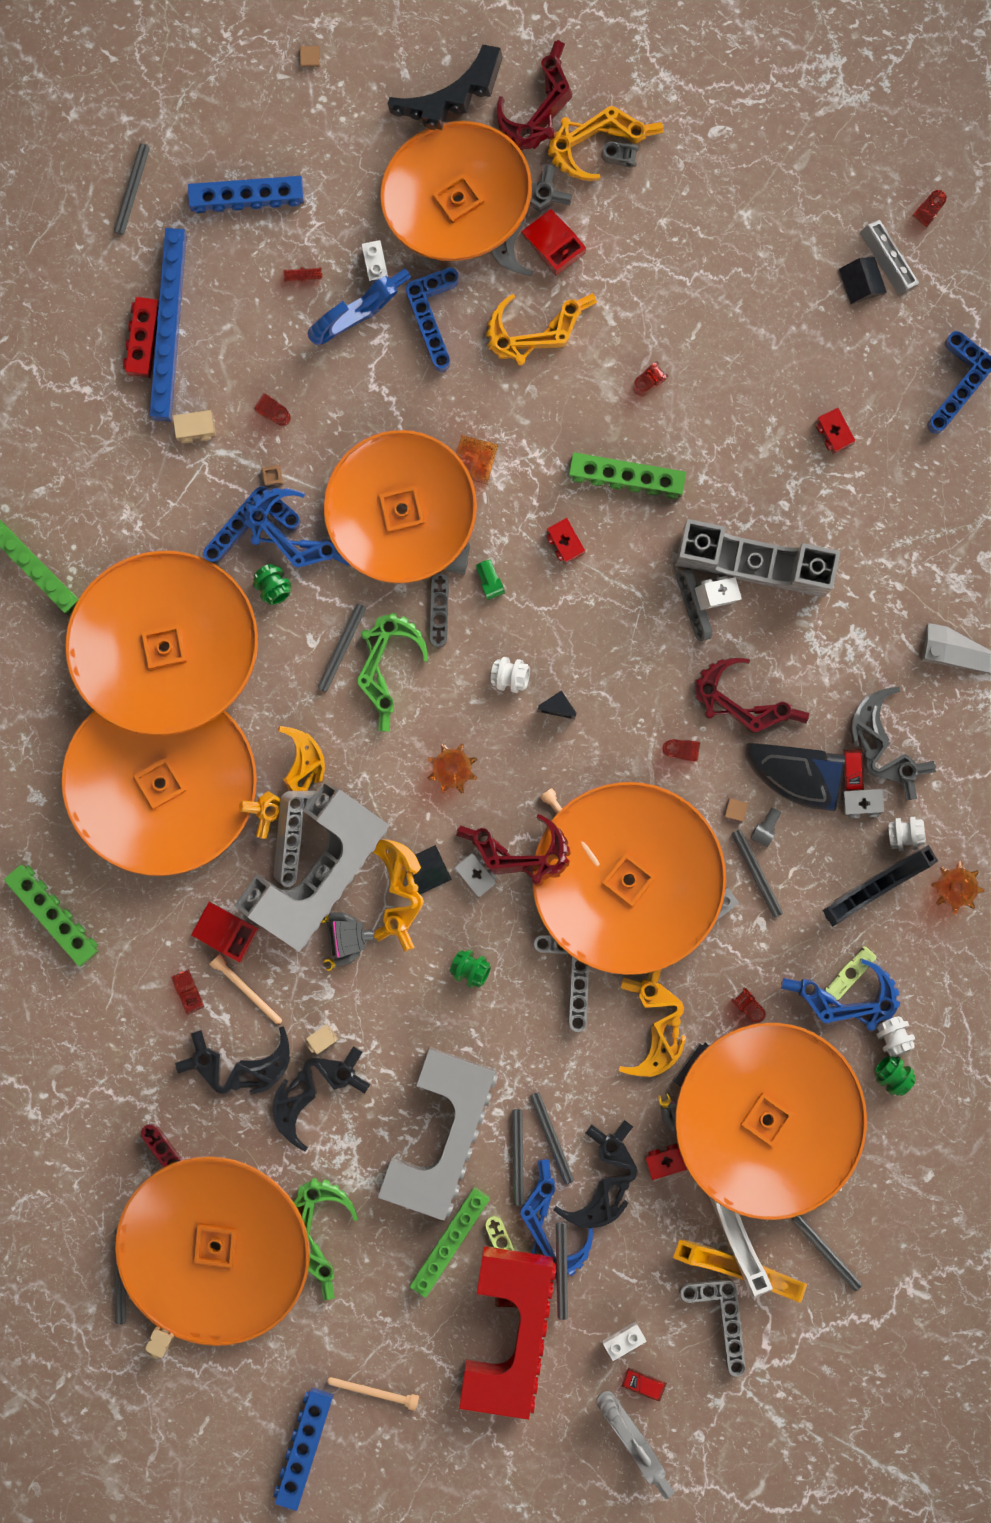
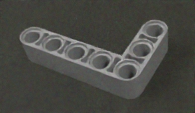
M288 791L281 797L273 875L274 879L284 887H292L296 883L303 813H305L302 810L316 791ZM293 817L292 822L288 824L289 820Z
M540 935L534 941V947L539 952L568 954L565 950L557 948V942L551 935ZM541 938H545L548 941V947L543 950L537 946V941ZM572 956L569 1026L573 1031L581 1032L587 1024L589 966L586 965L581 971L575 968L577 959ZM577 979H582L585 982V986L581 990H577L574 987V982ZM577 998H581L584 1001V1006L581 1009H576L573 1006V1001ZM575 1018H581L583 1025L580 1028H574L572 1021Z
M728 1278L684 1283L681 1285L679 1293L685 1302L719 1300L727 1369L734 1377L742 1376L746 1366L738 1294L735 1283ZM731 1284V1292L724 1293L722 1291L723 1286ZM704 1287H713V1292L710 1295L703 1294ZM686 1288L694 1290V1294L691 1297L684 1296ZM728 1303H732L735 1306L734 1310L730 1313L724 1310ZM735 1323L737 1328L735 1331L729 1332L727 1331V1325ZM736 1342L739 1344L738 1350L730 1351L729 1345ZM734 1362L741 1363V1368L738 1371L731 1369V1365Z

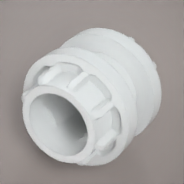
M503 657L501 660L497 659L494 662L491 671V683L493 686H497L498 690L504 691L506 686H510L511 692L518 693L519 690L523 691L527 688L530 667L528 664H524L523 660L517 659L515 664H511L508 657Z
M914 816L910 817V822L902 823L901 818H896V822L889 823V839L892 849H899V852L904 851V846L913 845V850H919L920 846H925V827L922 819L916 820Z
M897 1016L878 1025L879 1033L876 1035L878 1039L884 1038L887 1044L882 1048L884 1053L888 1052L889 1056L897 1057L914 1049L913 1041L915 1037L914 1035L908 1036L905 1030L909 1027L908 1021L904 1022L901 1017Z

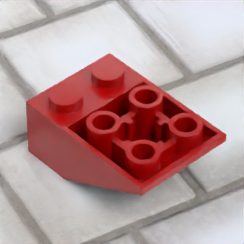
M552 209L521 231L555 276L586 254L585 245Z
M209 901L191 936L240 963L243 961L260 928Z

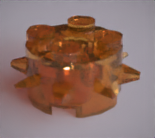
M442 744L441 753L437 757H428V761L433 765L434 772L427 778L428 780H438L441 784V793L443 794L448 788H457L460 793H464V784L468 780H477V776L471 772V765L477 761V758H468L464 753L463 744H460L456 750L448 749ZM448 765L458 766L456 773L448 772Z
M962 861L957 863L955 869L948 870L941 866L942 875L939 877L938 882L931 883V886L937 889L939 896L936 904L945 903L951 906L953 914H957L960 906L967 905L974 909L973 900L977 897L978 893L984 892V889L978 886L976 879L979 871L970 872L965 870ZM954 884L961 885L959 887L960 892L954 890Z

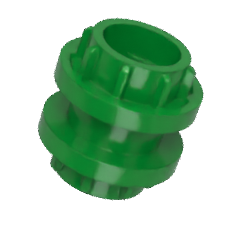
M268 564L258 569L254 574L253 586L255 590L262 591L260 598L263 602H268L269 605H277L285 601L291 594V582L287 578L282 579L284 571L281 567Z
M469 949L466 952L463 950L459 951L450 967L454 980L461 982L464 978L468 980L467 986L470 988L483 986L491 970L487 958L481 955L478 959L473 958L474 952Z
M898 1056L885 1057L876 1066L874 1072L878 1084L881 1086L888 1084L886 1090L889 1094L903 1096L911 1090L916 1079L914 1070L910 1066L903 1067L904 1061Z

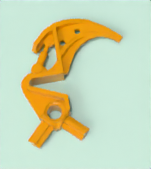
M279 726L278 732L289 735L294 741L296 750L294 763L283 781L289 791H308L312 780H314V783H320L323 780L325 761L322 751L309 734L294 728ZM310 773L303 787H298V781ZM269 791L260 796L258 802L242 800L239 803V811L255 813L257 818H259L256 837L262 839L267 838L270 822L279 819L281 798ZM270 806V810L265 813L266 808Z
M380 839L372 853L379 856L386 865L390 879L389 892L409 899L411 905L385 909L383 918L385 925L374 931V938L381 941L389 935L397 936L404 952L414 949L407 931L424 902L422 896L417 892L418 886L414 883L412 873L416 874L421 867L416 856L408 847L392 840ZM405 873L408 881V885L406 887L403 885Z
M661 970L648 973L647 980L644 979L642 982L623 977L620 988L638 993V997L645 1008L675 1005L676 1010L655 1021L653 1026H651V1049L646 1059L635 1067L620 1066V1072L635 1076H656L671 1068L682 1054L686 1036L681 1035L679 1045L677 1044V1038L679 1037L680 1017L684 1012V1006L675 995L658 983ZM652 985L655 988L654 994L647 996L644 992L645 987ZM667 1024L672 1026L673 1044L671 1047H669L663 1035Z

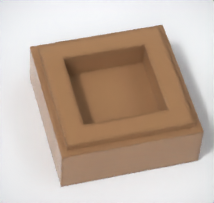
M300 46L301 67L320 66L319 46Z
M280 464L261 468L265 487L284 484Z
M729 798L725 817L744 822L748 803Z

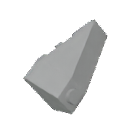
M928 623L921 661L991 674V650L947 626Z

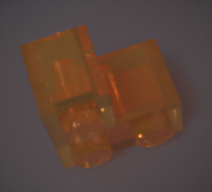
M461 435L456 454L459 458L474 461L470 474L472 481L489 485L498 452V444Z

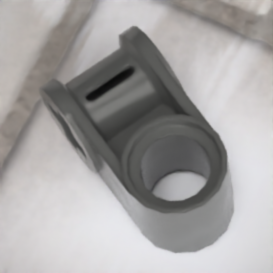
M608 142L604 145L602 159L606 163L633 168L637 165L635 160L639 147L634 144ZM612 149L616 154L610 156L606 153V150Z
M469 541L466 548L446 568V571L465 575L470 551Z

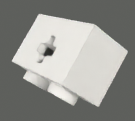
M380 240L362 244L370 286L380 278L388 277Z
M728 576L717 578L715 582L712 579L702 581L701 585L695 588L700 610L732 604L741 600L736 577L728 579Z
M636 1321L602 1340L612 1361L647 1342Z

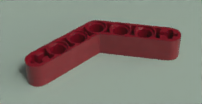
M150 1123L142 1128V1139L163 1168L169 1165L170 1159L183 1160L157 1124ZM148 1129H154L153 1136H147ZM154 1137H155L156 1139H157L158 1137L161 1138L160 1140L156 1141L154 1144L152 1143V1141L155 1140ZM159 1143L166 1145V1153L158 1151L157 1146Z

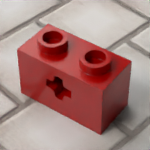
M838 407L816 419L815 427L819 434H823L825 438L824 444L828 451L831 450L835 454L855 443L856 440ZM832 429H833V430H836V429L838 430V432H837L836 435H835V433H832V434H831L830 431H831Z
M568 518L547 528L548 534L545 536L549 544H554L556 547L555 554L559 561L563 560L564 564L585 554V549ZM561 538H564V540H569L567 546H565L564 544H560Z
M677 1143L666 1146L667 1150H651L645 1156L652 1180L688 1170L683 1162ZM664 1156L672 1159L667 1166L665 1163H661L664 1160Z

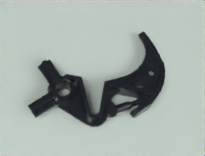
M284 1026L279 1028V1047L267 1058L250 1061L240 1060V1062H237L225 1086L220 1084L222 1053L206 1047L202 1030L190 1033L196 1052L193 1053L191 1058L175 1062L176 1070L179 1074L196 1068L208 1084L220 1094L227 1093L231 1089L238 1090L252 1086H258V1088L249 1090L250 1095L266 1091L282 1078L290 1062V1048ZM202 1054L209 1057L207 1065L200 1063L199 1058ZM278 1061V1062L280 1063V1065H279V1066H276V1065H275V1062ZM248 1072L260 1078V1081L240 1082L238 1076Z
M353 1046L344 1062L311 1058L304 1063L303 1071L298 1073L297 1078L289 1084L286 1090L284 1089L289 1080L284 1079L273 1101L274 1122L280 1134L304 1152L308 1148L297 1137L296 1121L301 1110L316 1098L317 1090L311 1067L315 1066L334 1090L349 1084L365 1094L371 1084L355 1075L356 1071L354 1069L363 1053L360 1049ZM340 1069L347 1070L348 1077L346 1079H341L338 1076ZM300 1082L306 1084L302 1094L288 1097V1092L294 1089ZM286 1117V1118L288 1119V1121H287V1122H284V1121H283V1118Z
M624 1120L614 1134L606 1135L593 1124L587 1129L585 1134L600 1144V1160L629 1169L630 1173L602 1177L603 1180L599 1181L593 1199L581 1210L568 1212L555 1206L553 1211L562 1218L582 1228H597L613 1222L625 1210L629 1202L624 1200L619 1208L618 1204L622 1200L625 1191L629 1188V1183L635 1180L638 1175L637 1166L622 1142L633 1128L629 1122ZM608 1142H615L617 1148L614 1151H608L606 1149ZM616 1184L620 1189L615 1198V1204L609 1206L608 1192Z

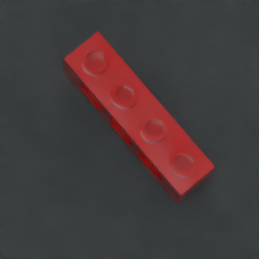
M135 297V302L131 304L133 319L128 324V332L131 333L130 339L126 340L127 358L123 360V369H125L127 375L151 377L158 323V299ZM142 315H148L146 322H139V318ZM140 333L146 334L143 341L136 340ZM142 352L143 357L139 360H135V353Z

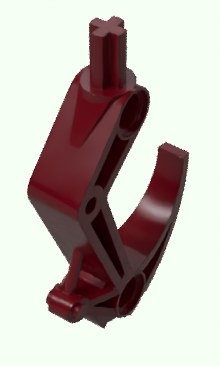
M560 40L554 41L550 55L545 56L541 61V67L545 74V93L547 98L527 124L515 123L507 119L504 115L505 100L499 96L497 104L498 126L501 132L514 141L520 150L536 149L542 141L555 138L556 133L552 128V119L573 96L561 67L562 61L560 58L565 43H562Z
M729 658L718 660L715 664H709L708 669H703L700 672L701 678L694 681L696 685L695 698L704 704L706 708L705 717L707 719L713 718L714 715L729 714L751 733H758L774 724L788 721V719L807 724L810 713L794 709L791 704L782 701L774 705L754 706L750 709H744L717 690L719 678L726 668L738 663L749 664L750 659ZM710 685L713 689L712 694H705L703 686ZM714 702L725 711L714 712ZM778 706L785 707L786 714L784 716L778 715ZM749 712H754V714H759V713H762V714H760L759 716L755 717L754 715H752V714L749 713Z
M539 814L536 817L538 821L546 824L551 831V844L545 855L511 856L507 853L508 850L497 842L487 829L478 828L473 830L461 825L457 829L456 836L472 841L473 845H476L487 867L495 875L525 872L532 878L535 886H541L543 881L549 877H560V874L570 864L567 856L571 852L570 847L567 846L568 840L564 837V833L556 824ZM483 836H488L486 841L480 842ZM553 859H558L555 865H550ZM530 871H537V873L533 875Z

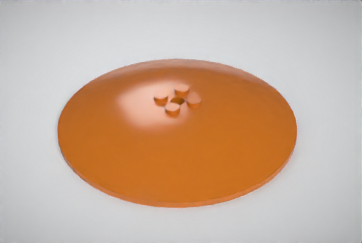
M178 551L142 553L131 556L109 567L91 582L82 593L71 614L66 634V658L69 672L77 690L86 703L98 715L117 727L130 732L155 736L190 731L205 725L222 714L234 703L248 683L254 669L258 651V630L255 615L242 588L226 571L216 564L199 556ZM163 643L170 645L169 649L165 652L159 650L160 645Z
M93 711L75 732L66 752L62 770V792L65 807L81 839L91 850L110 864L126 871L149 876H168L185 873L197 869L221 855L237 839L250 816L248 812L239 811V803L242 800L254 802L256 794V766L252 750L243 731L226 711L205 725L193 730L172 735L156 736L122 729ZM157 779L165 781L166 784L163 788L155 787L154 783Z
M620 782L603 785L581 794L562 808L552 819V822L561 829L564 837L568 840L567 846L570 847L571 854L567 858L570 860V864L560 874V877H549L543 881L541 886H535L533 883V892L538 912L545 927L568 954L578 961L604 972L623 975L645 974L677 963L694 951L707 937L723 905L726 889V867L720 843L713 829L702 814L688 801L667 789L655 785ZM549 827L546 828L540 839L535 856L545 855L550 847L551 831ZM581 842H584L598 860L599 866L592 862L583 849ZM553 859L550 865H555L558 859ZM626 875H632L635 878V882L632 885L624 883L623 880Z
M783 1023L752 1024L733 1030L718 1038L692 1064L685 1076L677 1099L675 1112L676 1139L683 1162L697 1185L714 1201L733 1212L751 1218L764 1220L792 1218L812 1211L827 1202L844 1186L852 1175L865 1143L867 1130L866 1104L862 1088L852 1067L844 1056L828 1041L811 1031L794 1025ZM766 1114L772 1117V1122L769 1125L763 1123V1117Z
M195 1157L172 1163L158 1170L147 1178L133 1193L122 1212L117 1227L116 1261L121 1280L131 1300L146 1318L156 1326L169 1331V1334L173 1333L177 1338L192 1343L213 1346L232 1345L254 1339L266 1333L282 1321L291 1311L307 1279L310 1260L309 1239L303 1219L296 1205L273 1179L260 1170L236 1160L222 1157ZM211 1242H218L221 1248L219 1250L213 1249Z

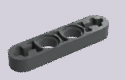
M689 568L679 570L676 578L695 636L699 641L711 639L712 628L706 610H700L695 588L698 586L694 574Z
M444 573L434 575L431 581L430 642L437 648H441L447 643L449 581ZM438 577H442V580L446 581V583L442 584V591L446 590V593H434V590H438V584L435 583ZM443 596L445 598L444 605L437 606L434 603L435 597ZM436 615L444 616L445 621L442 625L434 623ZM433 627L437 629L445 628V631L441 630V637L444 640L440 644L433 640V637H437V630L433 631Z

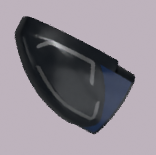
M747 743V762L770 789L781 797L803 807L836 811L843 777L845 755L826 753L822 750Z

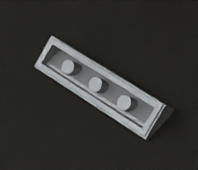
M880 220L867 225L861 230L862 237L899 295L919 284Z

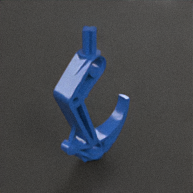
M403 269L391 278L384 276L377 280L358 300L349 305H346L344 301L336 305L309 328L307 333L309 340L316 345H322L378 313L398 293L396 288L411 278L408 271Z
M273 488L272 491H263L262 495H255L253 503L246 504L244 522L252 529V544L257 545L260 542L275 543L292 565L297 568L324 560H332V558L350 566L337 551L331 540L290 541L267 518L272 505L279 499L286 496L304 498L305 493L289 488ZM255 511L263 513V517L260 520L253 518L252 514ZM261 530H264L271 539L260 538ZM295 545H300L303 549H298ZM324 545L332 547L330 553H323L321 549Z
M862 958L860 962L871 967L878 977L879 989L875 1001L841 1004L836 1001L834 996L818 987L811 979L797 981L783 978L781 982V989L798 992L799 996H802L807 1001L818 1018L824 1023L855 1017L863 1022L868 1030L874 1031L877 1023L881 1020L893 1018L892 1016L896 1013L897 1008L900 1007V1001L897 1000V996L900 995L899 990L894 987L896 983L892 978L890 979V974L879 965ZM812 984L814 986L813 992L805 993V987ZM887 1000L889 1006L886 1009H881V1002ZM827 1002H829L830 1004H833V1003H834L835 1005H834V1006H829V1005L827 1004ZM871 1014L868 1021L861 1016Z
M549 1159L538 1160L540 1179L537 1180L534 1190L524 1205H522L520 1214L535 1238L532 1254L536 1253L537 1245H539L545 1256H552L553 1261H556V1255L542 1228L544 1217H547L551 1197L555 1193L554 1178H551ZM544 1183L552 1185V1190L549 1193H544L541 1190V1186ZM539 1210H540L539 1215H541L540 1221H539V1219H538V1217H537V1215H536V1213H537ZM588 1228V1238L584 1246L576 1253L567 1255V1275L573 1276L576 1274L575 1270L577 1268L581 1269L583 1262L588 1259V1253L591 1250L593 1241V1228Z

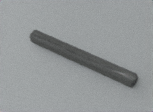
M139 144L114 231L120 235L125 233L150 147L146 144Z
M356 604L320 680L318 689L324 692L328 691L366 610L364 605Z
M739 829L733 832L732 836L772 916L775 918L782 915L783 911L742 830Z
M539 1092L534 1093L530 1098L565 1184L572 1183L574 1178Z
M513 1109V1201L515 1206L524 1205L523 1111L521 1109Z
M801 1215L791 1219L854 1291L859 1290L862 1287V1283Z
M559 1222L556 1223L557 1317L559 1320L568 1319L566 1223Z
M117 1227L115 1228V1246H116ZM115 1252V1323L125 1324L126 1289L119 1274Z

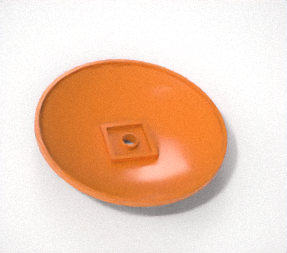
M446 122L442 130H430L427 128L414 135L394 154L382 179L381 206L392 233L410 250L436 260H467L494 250L518 229L524 220L531 201V173L520 148L501 131L477 122ZM457 195H462L463 199L461 201H454Z
M407 430L382 432L364 439L351 448L333 470L327 484L324 499L326 527L332 543L340 555L362 574L388 583L421 581L447 568L466 547L474 529L477 513L475 487L466 466L458 455L447 445L432 436ZM400 504L407 505V512L405 514L397 512V507Z

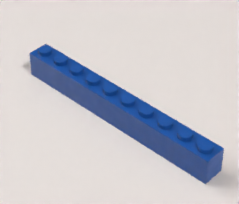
M165 228L150 417L156 421L172 422L187 242L185 229Z

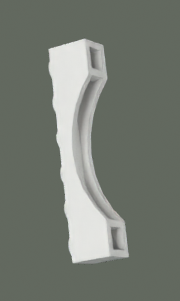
M709 1197L751 1297L755 1298L771 1291L770 1281L752 1247L740 1215L723 1207Z

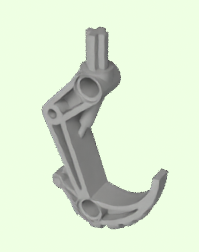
M611 1391L602 1392L596 1398L599 1410L629 1450L650 1485L655 1484L665 1500L670 1498L675 1492L665 1479L667 1473L651 1446L616 1396Z

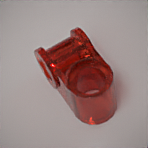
M933 191L912 215L925 227L929 226L945 204L947 196L944 191ZM938 197L940 200L935 203L934 200Z
M658 361L650 365L635 379L633 391L636 395H646L669 377L658 366ZM644 382L647 388L640 389L637 383Z
M263 393L254 407L257 413L280 426L288 425L291 420V414L287 408ZM279 413H280V414H283V413H284L285 417H284V418H282V417L279 418V417H278V414H279Z
M670 739L663 744L662 751L668 757L698 762L701 742ZM673 743L676 750L670 753V749H667V746Z
M744 987L743 991L735 999H731L732 1003L750 1021L759 1023L765 1019L766 1012L764 1008L756 1001V998L747 988ZM756 1008L762 1012V1016L758 1020L753 1019L751 1016L752 1011Z

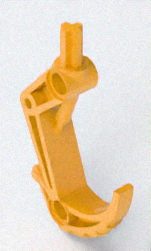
M609 106L584 124L570 122L568 117L562 118L561 128L555 132V138L550 140L547 152L550 157L554 158L552 163L556 167H560L561 172L568 173V176L585 181H598L601 179L600 174L587 173L575 164L571 155V148L600 131L608 132V135L625 137L631 143H639L645 140L646 136L664 133L663 124L658 122L644 125L643 122L637 121L618 108ZM570 126L578 127L573 132L569 133L568 128ZM637 129L641 134L635 136L631 131ZM563 143L566 145V148L560 150L557 148V145Z
M513 293L504 299L490 316L491 320L487 323L489 330L486 331L485 335L490 340L487 347L498 356V359L511 358L516 360V364L519 366L525 364V358L534 348L565 347L579 315L582 314L581 311L598 303L596 297L591 293L577 301L575 299L565 301L562 310L547 325L548 328L543 333L509 337L502 324V315L506 306L515 299ZM572 306L576 311L573 314H568L565 309ZM501 340H505L508 343L505 348H500L497 344ZM517 349L528 350L523 355H521Z

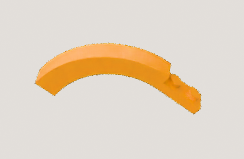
M679 1239L673 1256L674 1259L744 1280L733 1254ZM763 1266L772 1286V1292L801 1303L807 1287L806 1283Z

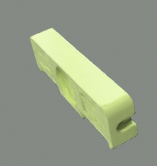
M863 946L864 950H861L853 961L850 960L841 969L835 980L828 986L829 988L825 987V991L834 996L836 1000H839L869 967L862 964L860 959H866L871 962L876 960V955L867 947ZM850 967L856 971V975L852 979L847 978L845 975V971Z

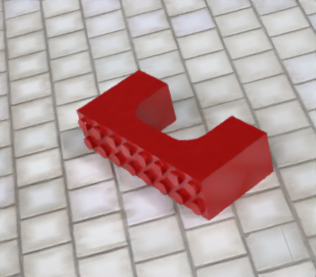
M483 1246L477 1294L512 1301L520 1311L519 1326L514 1353L507 1361L494 1364L466 1359L459 1409L529 1420L530 1413L534 1414L535 1396L533 1394L537 1395L538 1377L536 1375L540 1376L541 1358L539 1356L543 1357L544 1339L542 1337L546 1338L547 1320L545 1318H549L550 1301L548 1299H552L553 1282L551 1280H555L556 1263H553L552 1256Z

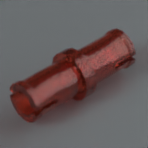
M300 267V269L283 270L284 282L323 279L322 267L307 269Z

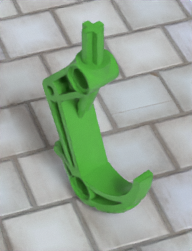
M391 613V615H385L381 618L379 616L375 622V627L369 631L363 630L361 632L362 639L366 640L370 656L357 682L376 707V712H379L378 731L390 732L391 713H394V701L389 694L384 676H381L379 664L390 637H406L413 640L421 648L424 662H428L427 647L420 630L416 629L414 623L410 624L408 622L409 619L405 616L398 618L396 613ZM387 623L394 624L395 628L392 632L384 630V626ZM373 637H379L374 648L372 649L369 639ZM376 673H377V676H378V677L376 678L378 684H377L375 681H373V679H374ZM383 699H389L391 705L389 708L383 709L380 707V702Z
M312 1178V1181L306 1182L303 1186L299 1187L298 1197L293 1202L296 1207L304 1206L302 1219L312 1250L310 1251L308 1271L317 1278L318 1282H321L323 1300H331L335 1298L332 1279L335 1278L334 1267L326 1260L318 1244H315L310 1236L315 1203L325 1200L337 1201L349 1209L354 1221H358V1216L352 1201L347 1197L344 1190L341 1191L338 1185L335 1184L333 1186L326 1179L323 1182H318L317 1178ZM315 1189L318 1197L311 1199L307 1194L308 1190ZM323 1266L328 1267L330 1274L323 1276L319 1271L320 1268Z

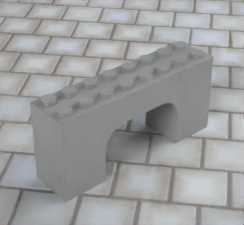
M687 519L683 527L675 563L677 567L689 568L719 576H728L729 578L736 577L738 580L823 598L833 589L841 551L802 543L797 548L768 544L725 533L726 527L691 519Z
M326 779L302 810L323 825L329 835L326 849L307 876L296 888L281 890L256 874L234 905L249 919L299 952L307 945L310 936L319 928L323 918L330 913L333 904L341 897L346 886L352 882L358 869L364 865L366 858L375 850L376 844L387 833V829L390 826Z
M431 1047L429 1048L417 1086L447 1097L454 1105L455 1118L442 1156L431 1166L420 1167L392 1157L378 1198L443 1221L446 1216L450 1217L454 1205L451 1203L452 1198L456 1199L460 1187L457 1185L458 1180H463L466 1167L463 1166L464 1162H469L473 1150L470 1148L471 1142H476L479 1133L476 1127L483 1122L485 1112L482 1111L484 1105L488 1106L491 1099L490 1087H495L498 1075H495L496 1070Z

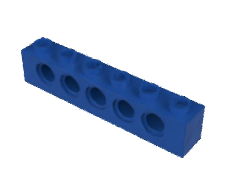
M302 176L188 184L189 207L195 213H205L206 210L222 212L230 208L239 211L243 210V207H251V209H261L262 206L278 208L285 204L299 206L300 203H304ZM283 189L289 190L286 196H281L279 193ZM265 190L270 192L268 197L260 196ZM244 192L251 193L248 199L242 198ZM226 193L232 194L230 200H224L223 196ZM206 195H213L211 201H204Z
M313 1387L310 1392L306 1391L303 1400L306 1406L304 1411L300 1410L297 1422L300 1423L299 1429H294L291 1441H294L293 1448H288L285 1460H288L286 1468L282 1467L279 1476L282 1479L281 1486H276L273 1495L274 1498H277L276 1505L295 1511L298 1510L334 1394ZM316 1406L319 1408L320 1413L312 1415L309 1408ZM310 1425L313 1427L314 1432L307 1434L304 1432L303 1427ZM305 1444L308 1451L302 1453L298 1450L297 1446ZM299 1463L302 1466V1470L294 1471L292 1464ZM293 1482L296 1485V1489H287L286 1483Z

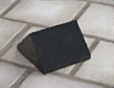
M875 257L858 258L838 269L850 305L887 293Z
M562 690L541 703L537 711L574 720L577 714Z
M436 845L415 854L421 868L416 874L412 873L414 883L418 886L417 892L420 895L452 880Z

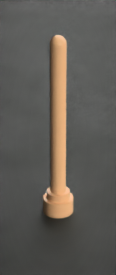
M551 788L542 794L540 798L547 805L550 804L555 813L558 814L562 808L556 801L555 791ZM581 842L589 858L596 866H599V862L584 842Z
M221 954L209 964L214 970H221L275 1024H281L282 1019L226 965L225 958Z
M328 1378L327 1380L328 1385L405 1404V1407L412 1411H416L418 1395L412 1394L406 1397L335 1378Z

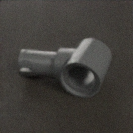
M771 808L764 822L758 823L751 839L768 847L775 835L774 827L781 812Z

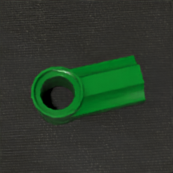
M491 559L476 564L487 600L505 594L504 587L500 578L497 577Z

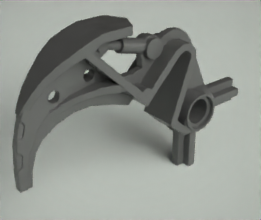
M550 164L544 166L541 181L532 183L530 206L539 212L549 207L552 201L570 206L573 194L555 190L552 181L556 167ZM541 190H546L549 193V195L546 197H541L539 195V192ZM524 217V220L513 235L490 252L502 267L522 275L532 276L533 271L521 266L514 254L515 240L525 224Z
M892 687L877 691L871 695L869 694L862 700L853 714L850 733L854 746H859L858 736L861 739V744L865 751L864 755L868 760V772L876 777L903 782L906 801L917 799L914 780L918 778V775L936 772L934 761L916 764L912 758L904 754L881 768H876L875 766L890 744L889 738L881 724L880 710L884 699L900 692V687ZM863 731L876 740V749H870L867 740L862 735ZM904 766L909 767L911 770L909 777L904 776L902 773Z

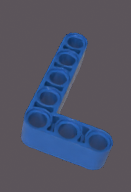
M451 267L411 281L406 286L407 298L434 368L439 372H445L449 369L450 357L427 298L453 289L458 285V272ZM451 274L455 276V280L448 282L445 280V277ZM435 281L438 285L436 288L431 289L427 284ZM418 288L420 292L417 295H412L410 290ZM423 305L427 309L425 312L419 313L416 308ZM426 323L433 324L431 330H425L423 326ZM431 341H439V347L432 348L430 346ZM439 358H445L447 363L440 366L436 361Z
M960 331L952 332L947 337L945 346L971 369L929 420L928 429L934 434L941 433L991 372V355ZM951 338H957L960 342L959 345L952 344ZM966 350H972L974 357L967 356ZM986 361L989 364V369L982 368L981 362ZM969 376H975L977 378V383H971L969 381ZM957 391H964L966 397H958ZM945 405H951L954 412L948 413ZM933 420H940L942 427H935Z
M260 486L251 493L205 547L203 554L207 561L216 564L223 559L249 528L244 522L246 504L253 503L255 495L265 490L270 491L269 489ZM281 499L276 501L269 510V514L286 529L292 531L298 529L301 523L298 514ZM276 504L282 506V510L279 513L272 512V507ZM255 511L252 514L253 518L257 519L262 512ZM291 516L297 519L294 525L286 523L287 519ZM241 521L243 523L242 527L238 530L233 529L234 522ZM224 535L230 536V541L227 544L220 542ZM211 550H217L218 552L217 557L214 559L208 557V553Z

